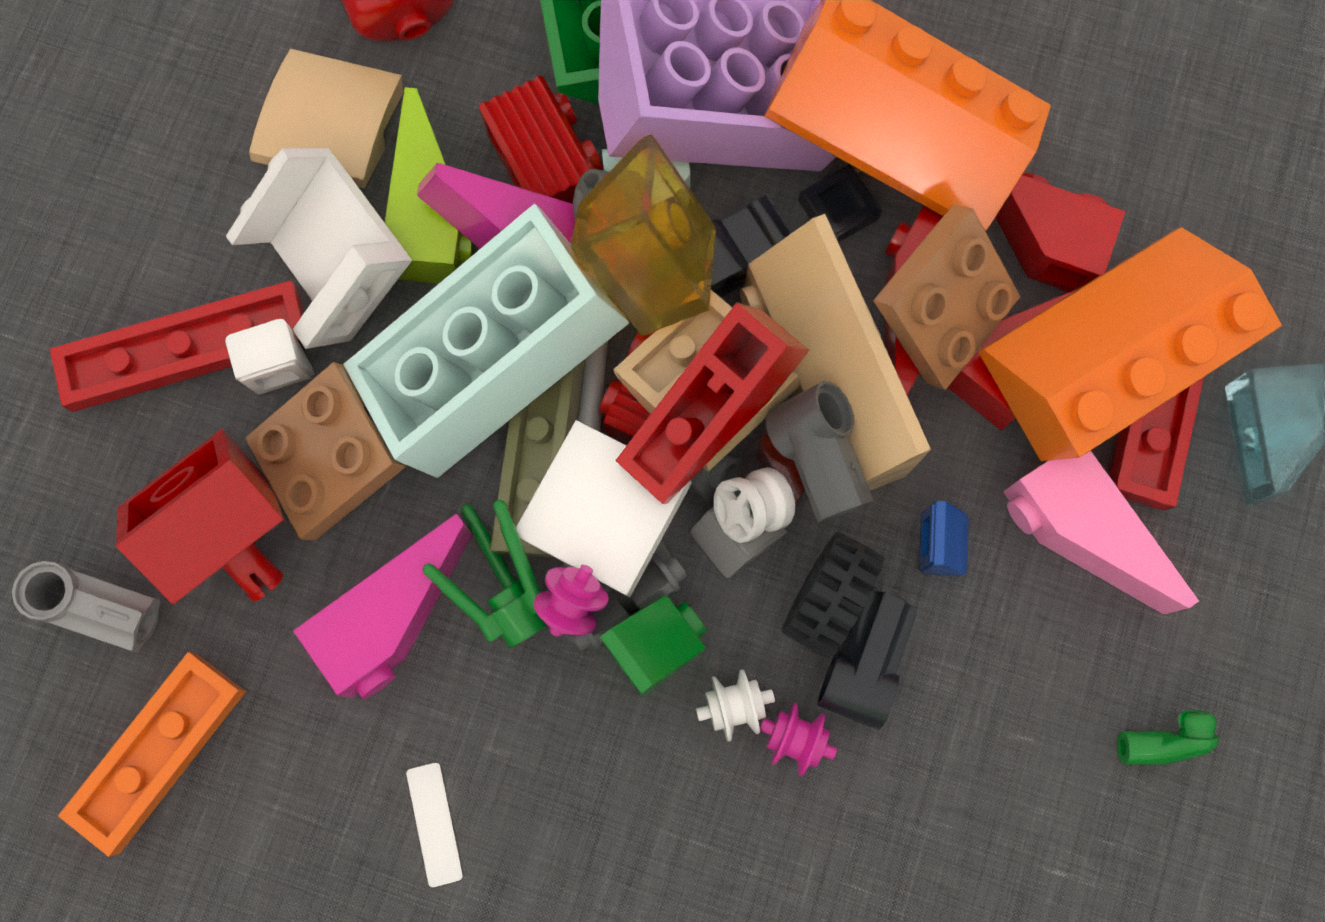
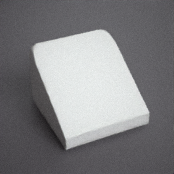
M276 319L226 337L225 342L235 379L256 394L267 393L312 378L311 376L315 375L310 361L291 327L284 319Z

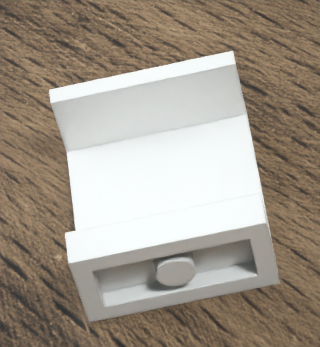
M281 148L279 153L269 162L267 172L252 196L242 205L238 218L226 235L232 245L270 242L311 298L312 303L292 329L305 349L351 341L412 261L329 148Z

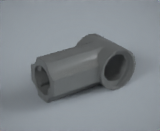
M823 381L769 410L766 416L768 435L774 447L781 455L794 460L818 523L852 513L874 502L848 437V434L854 428L852 407L846 395L838 386L832 382Z

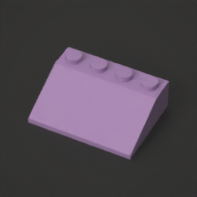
M601 0L598 101L609 157L822 171L837 156L764 116L802 28L821 0Z

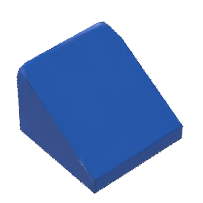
M936 500L921 513L919 569L921 573L963 576L967 572L969 520L965 512L946 501Z

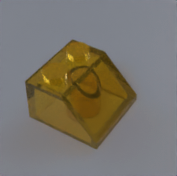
M650 134L640 139L579 203L570 247L579 266L584 271L591 272L606 290L612 302L626 315L642 336L708 311L710 308L716 226L654 136Z

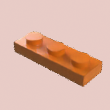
M187 652L59 813L58 817L108 857L119 855L247 691L199 654Z

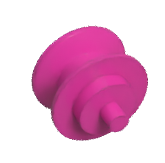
M583 564L580 568L556 567L547 572L545 582L550 591L539 593L535 597L533 605L539 617L550 627L549 631L552 635L560 637L562 634L587 635L595 629L596 618L592 611L604 609L609 598L606 590L592 575L593 569L590 566Z
M793 702L788 713L779 711L775 722L763 718L760 724V731L769 734L766 748L773 750L771 764L775 765L784 756L797 760L798 775L802 777L809 765L815 768L818 766L822 756L833 760L837 748L827 744L830 730L823 728L825 714L821 713L810 723L799 718L798 703Z

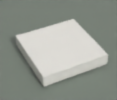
M576 420L516 529L521 540L572 567L580 568L583 564L590 566L593 569L592 575L598 581L630 598L692 481L690 480L668 504H662L615 461L626 445Z

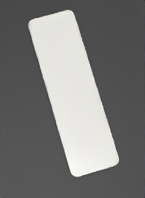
M432 763L409 769L406 775L428 884L430 887H437L460 881L463 874L440 765Z

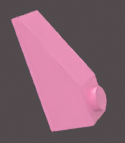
M1091 451L1080 458L1047 461L1003 491L1010 501L1007 504L1009 514L1024 533L1028 535L1033 534L1043 546L1163 615L1188 609L1199 602Z

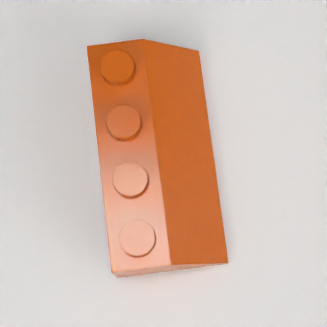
M821 0L802 28L764 116L942 216L947 213L953 204L973 208L984 230L987 231L1037 152L1051 105L872 0Z
M1180 227L978 352L1039 460L1051 461L1080 458L1280 328L1282 324L1249 267Z

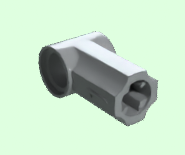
M41 561L29 565L19 573L12 589L13 603L18 611L26 617L50 623L135 653H139L142 646L151 638L159 620L158 613L161 603L159 599L86 575L55 562ZM62 579L65 584L64 598L59 605L49 610L45 601L46 592L51 584Z

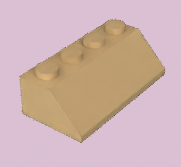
M823 214L812 218L748 264L745 287L740 289V298L742 304L764 311L810 350L794 369V372L799 376V387L791 393L792 397L823 381L832 382L846 395L854 414V428L848 434L868 488L871 491L906 477L927 455L931 448L826 215Z

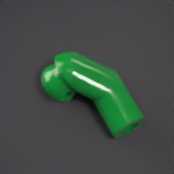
M1184 710L1178 716L1179 731L1120 732L1116 744L1118 757L1124 765H1166L1211 754L1220 740V736L1215 734L1217 719L1208 711Z

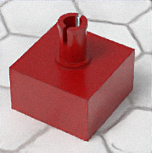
M222 428L118 506L116 547L172 605L220 568H223L253 602L266 596V593L261 589L263 583L270 591H273L283 578V572L269 561L254 542L283 521L284 518L275 492L265 475Z

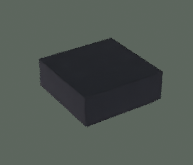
M851 164L844 166L800 192L798 202L810 219L823 214L826 215L838 243L878 220L882 213V209Z

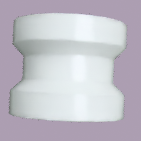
M766 467L750 472L745 479L736 477L721 482L714 494V511L723 532L730 539L744 543L757 539L764 530L772 532L787 527L792 522L795 514V499L786 478L777 470Z

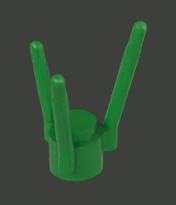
M497 500L494 502L493 508L520 579L516 582L501 555L490 551L492 539L471 504H465L462 506V513L503 590L486 601L492 612L487 614L433 564H425L422 571L441 592L478 625L488 643L501 636L508 648H512L547 626L544 620L536 613L533 605L535 597L542 591L537 584L506 503L503 500Z

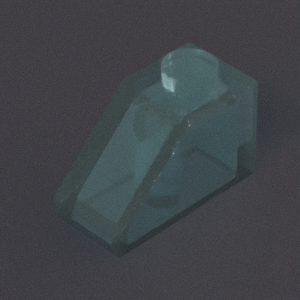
M1325 364L1252 369L1225 386L1246 505L1259 504L1287 493L1325 444Z

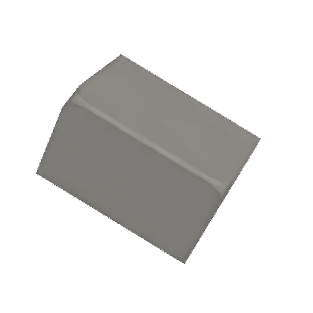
M713 507L691 528L690 533L723 576L730 578L783 537L787 531L785 528L772 532L764 530L757 539L739 543L730 539L723 532Z

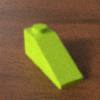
M405 87L385 224L412 259L398 280L440 283L477 252V246L417 196L419 183L435 164H446L418 89Z

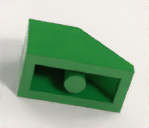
M665 595L600 636V638L641 697L644 698L704 653L706 647L699 638L707 633V629L687 602L683 601L675 607L669 597Z

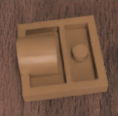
M953 204L873 301L925 382L946 390L1002 319L1009 313L1019 300L1020 295L973 208Z
M336 362L331 363L245 437L301 540L316 541L407 466L394 460L344 365Z

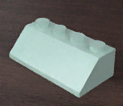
M534 203L343 365L394 460L438 478L630 322L599 276L542 209Z

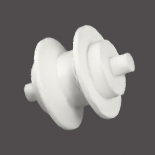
M743 669L739 671L736 685L723 687L715 676L711 677L713 690L705 692L707 706L696 708L698 720L702 721L711 718L714 730L723 729L728 742L731 741L734 726L747 723L755 734H760L758 720L766 718L764 705L775 702L772 689L760 692L757 681H748Z

